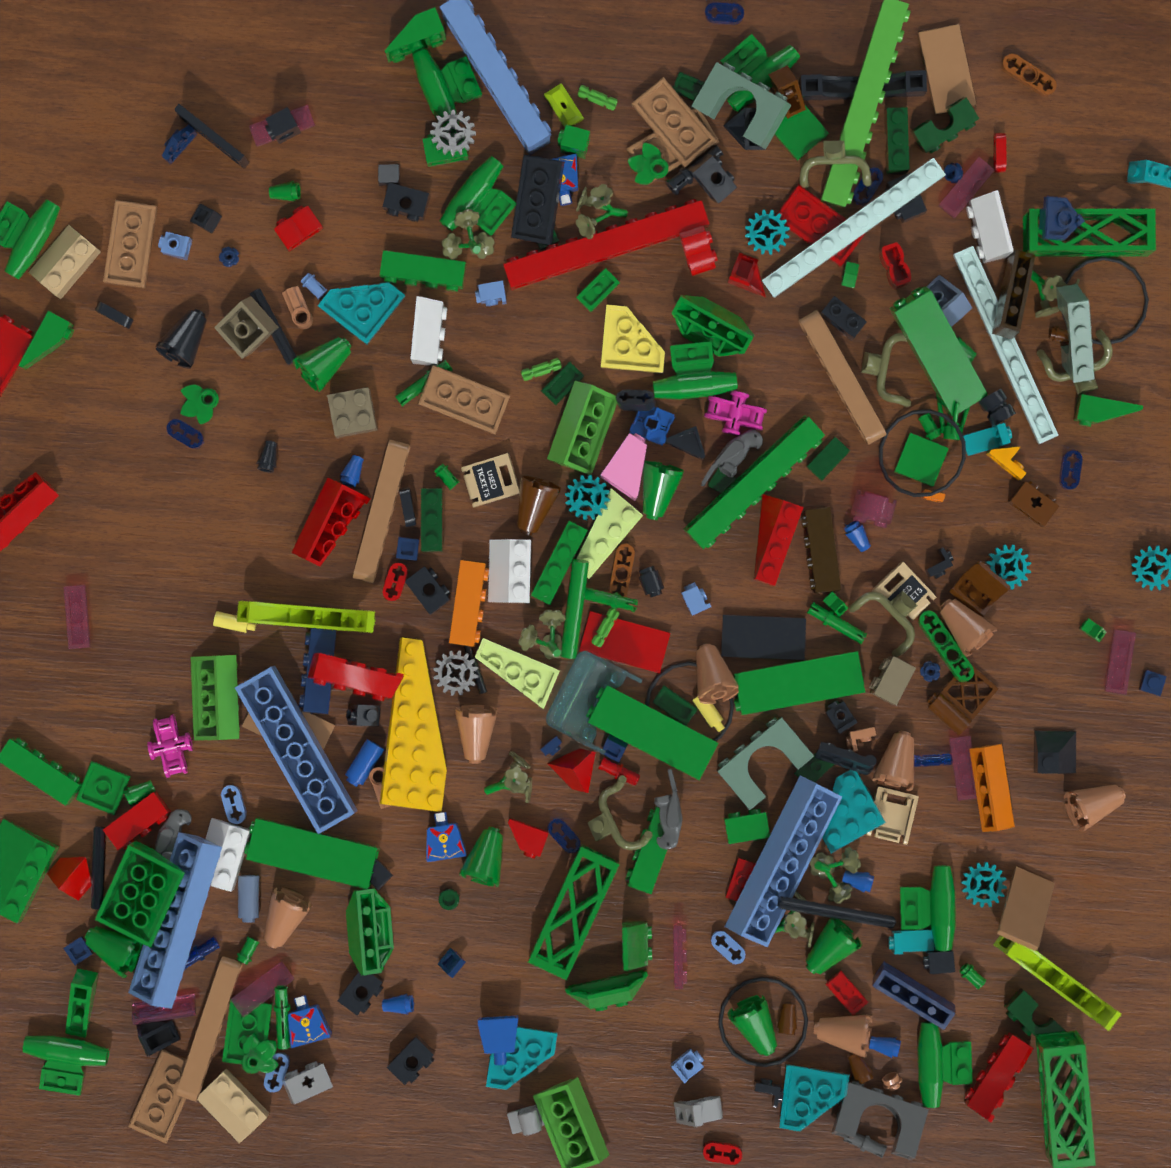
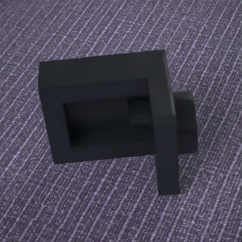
M944 547L938 549L943 561L925 570L928 578L934 576L937 579L946 574L945 570L953 566L951 561L954 559L949 549L945 550Z
M349 704L346 712L348 725L379 726L380 705Z
M760 1078V1081L755 1080L754 1091L772 1094V1106L777 1108L778 1103H782L784 1095L780 1084L772 1083L773 1080L768 1078Z

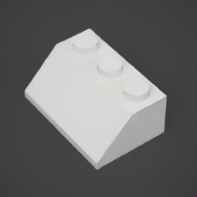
M998 190L970 200L966 207L968 218H972L973 226L971 231L973 238H977L979 246L976 247L978 258L982 259L983 263L1007 258L1014 250Z
M424 297L416 298L411 361L413 364L438 366V361H442L443 349H440V340L444 341L445 328H442V320L447 318V307H444L442 301Z
M490 540L488 602L530 603L531 540Z
M211 818L206 840L221 846L222 850L210 886L230 892L235 889L245 855V846L249 842L251 835L249 828Z

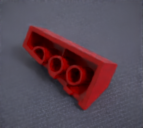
M37 472L18 484L12 494H4L0 497V551L6 548L18 534L22 533L59 496L52 485Z
M327 478L291 553L321 566L335 548L337 539L341 535L344 536L348 530L346 527L352 519H356L359 516V510L364 504L367 505L371 498Z
M762 494L754 580L773 587L776 585L803 507Z
M322 653L313 654L308 678L314 679L313 683L322 686H325L326 683L333 684L334 689L345 691L346 688L352 689L353 694L365 696V693L373 695L372 699L383 702L385 699H392L404 677L402 673H386V669L368 668L366 664L352 661L349 663L346 659Z
M1010 1032L1008 1035L1002 1036L998 1043L999 1049L996 1053L993 1052L987 1060L988 1066L985 1070H981L976 1077L977 1083L973 1088L970 1087L964 1096L966 1099L964 1103L989 1122H992L995 1117L992 1115L993 1110L1001 1107L1004 1101V1091H1008L1013 1086L1016 1079L1014 1076L1015 1072H1021L1034 1049Z

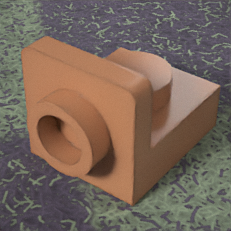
M875 727L849 731V736L846 737L847 748L858 752L856 739H859L860 743L871 741V736H876Z

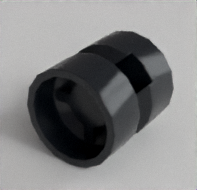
M1002 388L978 401L982 410L989 413L987 418L992 427L1016 414L1011 403H1006L1007 396Z

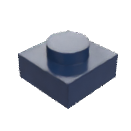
M398 537L396 558L417 561L420 540Z
M1145 670L1139 690L1161 696L1167 676Z
M610 734L601 754L620 762L628 743Z
M556 736L540 750L545 756L548 754L553 756L561 749L559 745L562 741Z
M83 936L64 947L74 965L94 954L86 945V940Z
M450 948L438 962V965L447 975L453 978L466 961L455 950Z

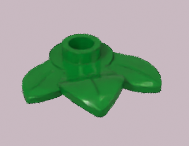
M643 143L642 155L633 156L628 159L631 169L638 173L635 178V182L638 184H650L654 179H661L668 173L669 167L667 162L661 158L660 150L652 144ZM656 165H660L662 167V170L660 172H656L654 170V167Z
M189 385L181 389L182 394L188 399L181 409V415L186 417L197 416L200 425L210 421L213 416V408L219 402L217 392L209 388L202 389L198 385ZM208 395L212 396V401L210 403H206L205 398Z
M251 1034L245 1040L242 1047L245 1056L241 1061L245 1072L249 1074H254L258 1071L270 1073L278 1067L279 1064L272 1058L277 1048L276 1041L266 1040L260 1043L255 1034ZM250 1059L255 1060L256 1065L254 1067L249 1064Z

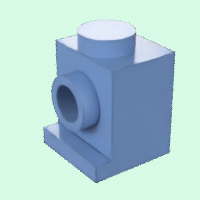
M166 232L165 236L161 235L158 247L161 248V252L165 255L187 260L193 240L187 236ZM172 241L177 242V245L174 248L170 247V243Z
M503 281L478 285L479 290L475 291L477 303H486V306L498 305V301H502V304H507Z
M695 582L684 587L685 592L681 594L691 616L711 607L710 603L705 604L704 602L707 600L703 588L698 589Z
M688 1049L671 1063V1067L680 1079L686 1083L688 1079L704 1067L702 1064L704 1059L697 1050L693 1052L691 1049ZM687 1062L693 1063V1067L691 1069H687L685 1067V1064Z

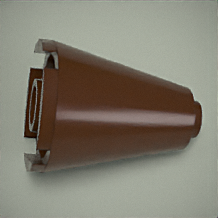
M523 475L521 477L517 527L521 529V533L532 535V533L538 532L560 493L561 487L550 481L548 484L543 479Z

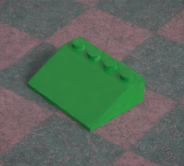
M3 819L0 824V915L15 923L23 921L60 846L6 819Z
M138 841L129 844L95 920L151 948L186 872L154 849Z

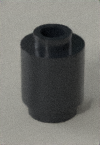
M654 566L640 570L639 580L645 596L650 595V598L662 594L661 590L664 589V585L659 571Z

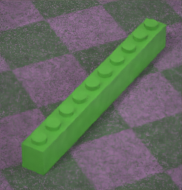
M882 0L839 141H845L846 155L858 156L865 160L866 152L863 150L865 143H870L873 134L870 131L871 124L876 123L879 112L876 111L878 103L882 104L885 96V91H882L884 82H889L892 71H889V66L891 62L895 63L898 54L895 47L897 42L901 43L904 35V30H901L903 22H907L911 10H908V3L898 0ZM831 164L820 200L840 207H846V204H851L854 192H851L853 184H857L860 172H857L858 166L856 164Z

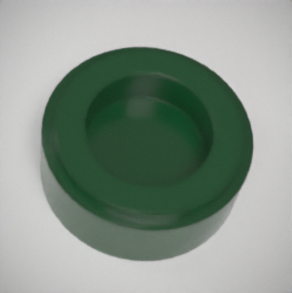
M445 889L440 893L439 904L443 909L453 910L458 906L460 897L457 891Z

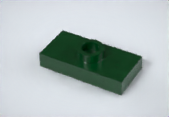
M814 754V757L800 769L796 770L794 774L798 778L802 776L815 783L834 764L817 759Z

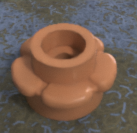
M897 1072L886 1074L882 1078L883 1088L889 1089V1091L898 1089L902 1078L898 1076Z

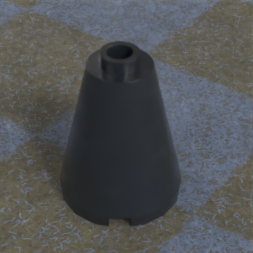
M198 309L188 310L157 342L155 346L156 351L170 362L175 360L179 362L178 366L191 369L207 322L205 314Z

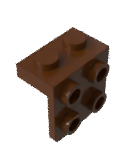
M977 561L961 575L949 592L965 606L983 617L994 602L1010 589V586L1003 578L996 575L987 564Z

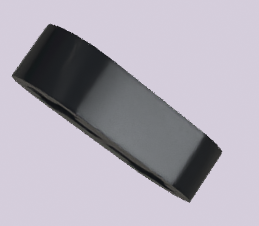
M100 301L95 308L96 312L127 329L131 327L134 321L132 318Z
M626 389L616 395V401L621 410L650 411L656 405L653 392L648 390Z
M410 487L399 488L406 527L417 526Z

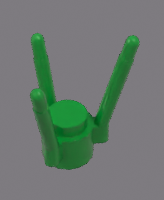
M936 394L938 412L943 413L942 403ZM956 402L953 421L959 426L961 433L963 435V428L970 407L964 410L959 425V423H957L959 413V402ZM939 416L940 433H943V439L960 440L956 429L949 422L945 426L944 418Z

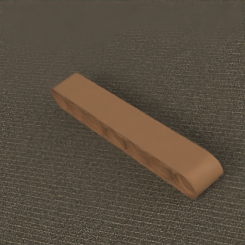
M815 310L799 319L798 322L866 444L870 445L886 436L885 429L820 313Z
M389 440L354 569V579L370 583L375 581L406 466L410 444Z
M225 956L221 958L176 1096L195 1102L199 1097L230 1005V999L233 996L243 963Z

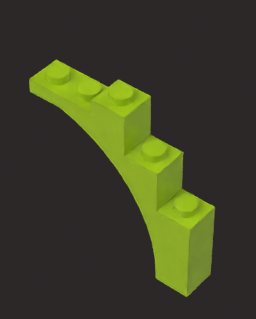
M238 601L237 622L373 633L375 611Z
M999 936L993 944L1108 1031H1110L1121 1016L1120 1012L1039 952L1002 936Z

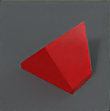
M739 253L728 283L766 297L758 267V259Z
M579 748L547 763L572 790L589 792L595 751Z
M86 857L60 858L47 873L59 890L78 901L92 886Z

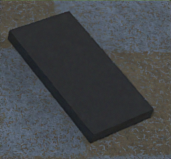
M178 104L175 107V112L181 120L194 128L195 131L243 169L248 166L249 161L240 151L182 105Z
M530 155L523 156L511 238L552 245L564 161Z
M723 615L722 657L805 660L806 618Z

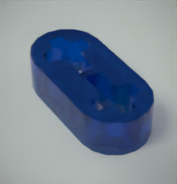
M714 2L708 4L705 9V18L711 23L738 24L744 17L743 7L736 3ZM712 8H716L717 12H723V14H717L716 18H713L712 14L708 12H711ZM733 9H737V13L741 15H738L737 19H733L732 15L726 13H732Z
M870 168L871 175L876 173V178L879 180H874L871 186H865L863 179H861L854 190V202L859 205L868 204L883 180V174L880 169ZM866 187L868 189L866 193L868 198L860 200L857 192H862Z
M173 419L167 424L168 434L186 446L198 449L204 444L203 434L183 421ZM179 423V428L185 431L182 435L179 432L173 434L172 425L177 426ZM189 433L192 436L198 434L199 443L191 445V439L186 437Z
M1071 450L1065 453L1062 458L1059 483L1063 489L1072 490L1079 485L1083 457L1078 451ZM1073 454L1074 458L1078 459V462L1074 463L1073 468L1070 469L1071 462L1067 461V458ZM1069 472H1072L1071 479L1075 480V482L1067 486L1068 483L1064 481V478H1067Z
M555 818L549 822L548 832L556 842L568 853L578 851L581 843L573 830L562 819ZM561 823L563 825L561 830L565 834L561 835L558 831L552 832L554 828L552 824ZM566 835L571 840L576 839V848L566 847L567 841L564 839Z

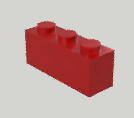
M156 791L104 828L103 831L117 850L121 848L126 850L128 845L133 843V839L137 836L144 837L151 832L152 829L150 827L156 822L160 825L169 818L167 814L171 810Z

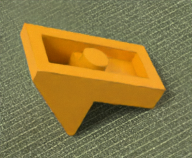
M1020 447L993 449L986 454L1016 480L1019 481L1025 476L1024 466L1016 460L1011 461V458Z

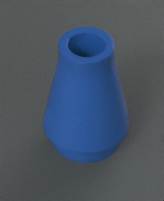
M352 455L350 461L340 474V482L353 488L356 487V484H359L364 459Z
M858 520L844 527L845 535L860 552L871 547L864 526Z
M845 870L842 882L850 884L852 887L865 893V891H871L874 876L867 872L852 874L850 871Z
M406 993L389 999H383V1012L408 1015L409 1012L414 1011L413 996Z
M872 1036L869 1049H873L890 1058L892 1056L898 1057L901 1041L896 1040V1037Z

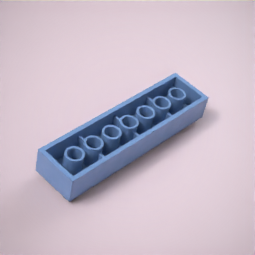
M449 0L440 6L444 21L528 155H532L550 143V127L546 121L541 122L540 112L534 103L530 104L529 94L523 85L519 87L515 71L512 67L508 69L505 55L501 50H496V42L490 32L486 34L483 20L479 15H474V7L471 1Z
M276 666L268 668L235 687L317 833L319 834L358 811Z
M802 776L799 777L725 927L742 937L768 947L786 911L777 906L778 899L781 896L793 897L842 796Z
M178 832L170 861L186 873L152 947L150 948L143 944L128 992L151 1006L171 1009L173 1007L217 862L220 858L221 846L196 835Z

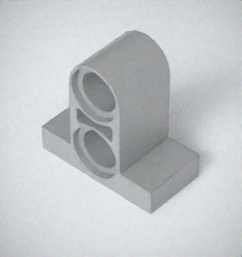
M720 1096L705 1097L687 1102H674L676 1121L679 1124L698 1127L703 1126V1123L723 1118Z
M537 1105L507 1113L512 1134L522 1132L524 1136L541 1131L542 1126H544Z

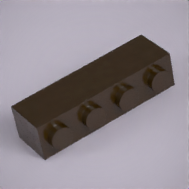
M1016 249L1008 256L992 334L1012 339L1020 332L1036 255Z
M830 507L805 510L804 515H801L802 528L806 527L807 536H804V546L809 548L810 555L806 557L807 568L812 570V577H809L810 589H814L815 594L841 590L831 509Z

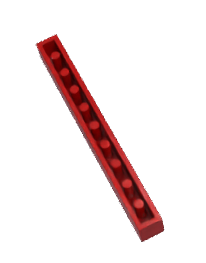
M692 199L684 203L685 206L679 208L676 205L665 208L663 213L657 214V212L646 214L644 219L637 220V218L625 221L626 225L620 227L617 224L606 227V231L601 233L595 231L591 239L585 237L578 240L577 237L566 240V244L561 246L552 244L547 246L546 250L542 252L534 250L526 253V257L520 259L518 256L509 258L503 266L511 291L679 237V233L701 226L707 228L709 227V221L702 200Z

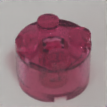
M856 490L850 514L854 515L853 519L866 523L868 519L874 521V525L886 528L887 524L892 522L897 500L893 499L892 502H889L887 496L865 491L864 495H861V490Z

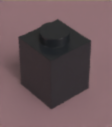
M926 951V956L923 957L924 969H927L929 974L955 972L954 951Z

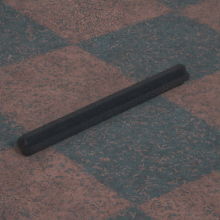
M781 896L777 902V906L784 910L892 929L896 923V919L889 915Z

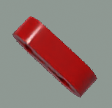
M994 133L993 166L995 173L1006 172V133Z
M395 563L389 569L382 592L384 598L388 601H397L402 595L405 581L408 577V569L404 564ZM401 566L404 575H400L398 581H394L396 574L393 573V570ZM393 583H396L395 590L398 594L390 598L389 593L386 591L392 588Z
M709 1141L702 1149L704 1158L710 1162L736 1165L742 1159L741 1149L734 1144ZM714 1146L716 1151H721V1154L714 1153L713 1157H710L709 1152H706V1150ZM732 1149H735L736 1154L739 1155L734 1157V1160H730V1156L724 1155V1152L731 1153Z

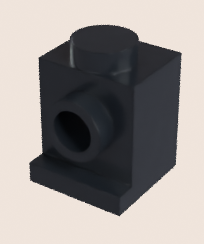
M836 700L827 706L828 710L825 713L839 734L858 723L844 701L839 703ZM840 711L844 713V718L841 720L837 718V713Z

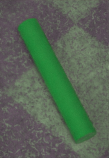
M574 559L572 561L565 615L566 620L564 622L560 654L561 657L567 659L577 658L589 561Z

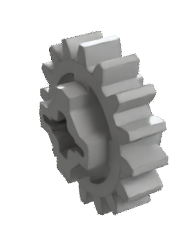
M452 110L451 115L444 111L443 118L437 116L438 123L432 122L435 130L430 131L431 135L436 136L431 139L432 143H438L436 149L440 150L443 148L444 155L450 151L452 157H454L456 151L463 155L462 149L464 148L469 151L468 143L474 144L471 136H476V131L471 130L475 127L474 123L468 124L470 117L463 118L462 111L456 115L455 110ZM449 121L445 127H441L445 122ZM457 121H460L461 123H463V124L465 125L466 129H465V128H461V127L457 124ZM452 129L456 130L455 137L450 135ZM440 138L446 139L449 142V146L444 144ZM461 139H465L463 143L457 146Z
M460 650L457 655L450 651L449 657L443 654L444 660L436 661L440 665L439 668H434V671L438 672L434 679L440 680L437 686L443 685L444 693L451 690V695H454L456 691H458L459 695H463V689L469 692V685H476L473 678H479V675L474 674V671L479 668L472 665L475 659L469 661V654L467 653L463 657ZM452 659H460L463 660L464 663L458 665L455 664L452 661ZM444 665H446L448 668L447 675L443 677L442 671ZM452 667H454L455 669H461V672L459 673L460 678H458L457 676L452 677ZM470 669V677L467 681L465 678V672L466 670ZM455 681L458 682L460 687H453L448 683Z

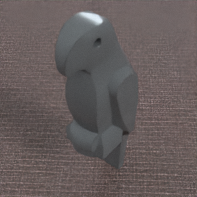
M751 429L728 442L710 467L701 486L706 484L717 468L729 478L733 477L737 473V466L745 459L749 448L756 447L758 450L762 446L763 439L761 434Z
M671 769L668 770L673 796L666 795L654 798V804L659 807V820L664 831L662 837H657V844L666 850L676 847L682 825V812Z
M175 809L158 832L154 850L169 861L178 832L182 833L181 826L191 824L192 817L190 812L184 809Z

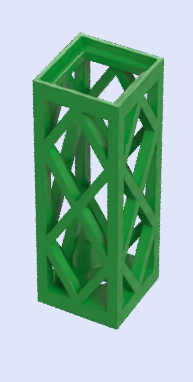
M1156 208L1074 209L1085 221L1101 222L1093 227L1083 222L1080 226L1087 231L1084 232L1076 228L1073 232L1078 234V236L1067 243L1049 240L1056 245H1051L1038 237V234L1042 236V230H1039L1038 227L1040 209H1029L1023 215V251L1036 255L1035 257H1147L1156 251ZM1121 221H1127L1139 228V232ZM1112 222L1133 236L1119 243L1099 230ZM1094 234L1111 245H1106L1091 235ZM1086 239V240L1090 241L1091 243H1093V244H1095V245H1075V244H1077V243H1079L1080 241ZM1139 239V245H1129Z
M581 844L529 956L528 963L567 980L620 865L619 861ZM582 857L591 860V862L576 871ZM600 865L610 869L603 885L601 883ZM595 868L598 891L576 905L573 882ZM569 888L571 909L554 920ZM594 903L579 935L577 914ZM572 918L575 941L553 955L550 932ZM545 938L548 957L538 953ZM571 953L566 966L558 963V961Z
M1077 1030L1035 1035L1046 1156L1052 1168L1096 1166L1086 1045ZM1053 1056H1060L1050 1074V1061ZM1066 1059L1072 1068L1060 1088L1054 1080ZM1076 1075V1087L1069 1099L1065 1093L1073 1077ZM1052 1090H1053V1091L1055 1092V1094L1057 1095V1097H1056L1054 1103H1053V1097H1052ZM1077 1098H1078V1110H1077L1076 1107L1074 1106V1103H1075V1101H1076ZM1062 1101L1066 1107L1055 1126L1054 1114ZM1070 1112L1076 1121L1065 1140L1059 1132ZM1080 1126L1081 1139L1078 1143L1071 1144ZM1083 1151L1085 1156L1078 1157L1080 1152ZM1066 1153L1069 1158L1058 1159L1057 1154Z

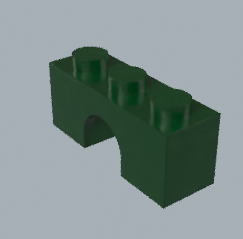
M962 97L946 107L950 116V122L946 128L939 130L931 120H926L910 131L924 153H934L941 148V143L946 140L951 142L959 136L958 132L963 129L967 131L976 125L975 121L979 120V117L967 97Z
M908 107L886 108L884 112V127L887 136V151L885 154L886 175L907 174L910 170Z
M421 488V552H443L442 488Z
M1022 988L1004 1005L1008 1010L1005 1014L1014 1022L1016 1020L1021 1022L1023 1025L1020 1028L1029 1037L1032 1034L1035 1036L1066 1032L1053 1018H1050L1042 1025L1034 1024L1032 1014L1039 1004Z

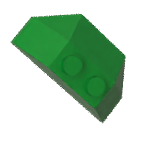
M681 295L672 311V315L683 337L694 343L712 341L713 354L719 357L745 354L755 336L741 317L705 297Z
M374 888L357 890L353 892L346 909L349 954L361 975L382 973L384 965L394 949L391 908Z
M647 969L565 986V993L589 1009H595L596 1012L608 1009L607 1006L615 1004L616 1007L626 1006L628 1001H632L647 978Z

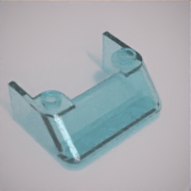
M582 651L577 655L546 715V722L550 727L581 744L605 754L606 751L593 744L596 737V727L587 722L589 718L586 717V714L591 705L595 707L598 701L595 697L600 687L605 688L608 685L612 688H618L623 684L626 677L639 683L642 682V679L588 651Z

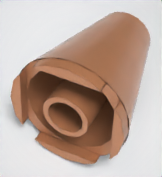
M948 599L941 605L942 610L940 613L966 657L972 654L970 652L971 649L975 648L978 650L994 635L992 632L997 631L994 625L957 599Z
M711 644L701 645L696 651L699 701L703 704H716L717 699L722 698L723 702L731 699L739 692L736 680L716 646Z
M473 704L462 705L461 710L456 707L455 714L464 757L469 760V763H481V760H484L487 755L497 717V708L490 706V710L484 709V705Z
M899 731L893 734L873 774L872 781L878 779L877 784L900 790L901 786L906 787L905 791L913 790L914 738L911 737V733Z
M1117 785L1066 792L1064 795V799L1068 798L1065 808L1074 826L1079 825V831H1085L1124 804L1126 796L1124 790Z
M274 888L271 894L263 937L267 946L271 948L282 947L312 907L311 902L308 900L306 903L303 900L304 896L287 888H282L281 891H277V888Z
M857 1015L820 1018L819 1022H815L814 1034L821 1041L858 1056L867 1057L866 1051L868 1052L872 1033V1028L868 1027L869 1022L872 1023V1016Z

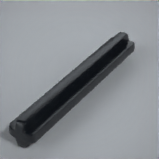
M261 289L252 291L250 296L279 327L271 336L287 365L293 364L292 360L296 355Z
M101 826L93 828L91 909L94 910L100 909L103 903L105 833L103 829L105 827Z

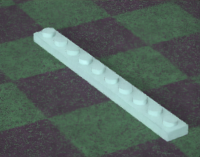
M932 158L762 280L775 298L942 179L946 174L936 160Z
M971 246L955 253L953 257L1037 443L1041 444L1059 436L1015 338L1008 339L992 334L998 300L974 247Z

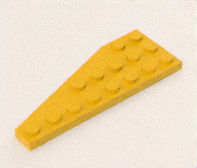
M402 637L399 643L396 673H402L404 677L392 699L379 804L442 812L447 769L423 641Z

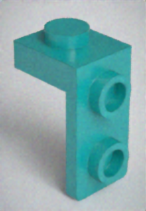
M1150 160L1129 162L1127 183L1148 182L1171 188V166Z
M1005 423L988 429L964 435L967 456L1011 443L1012 432L1010 427H1006Z
M932 930L891 931V937H888L889 949H892L894 954L933 951Z

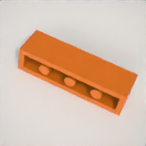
M460 560L450 644L475 647V643L480 641L481 631L477 630L478 622L483 620L484 610H480L481 601L485 602L487 589H483L484 581H488L489 569L486 568L485 563Z
M1002 744L969 749L982 832L1000 831L1015 827Z

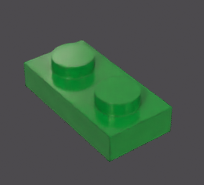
M605 268L576 299L591 313L620 282Z

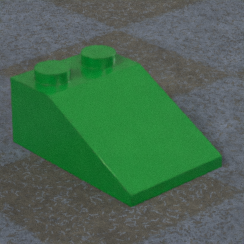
M647 921L622 922L624 971L648 966V960H652V947H648V939H652V926H648Z

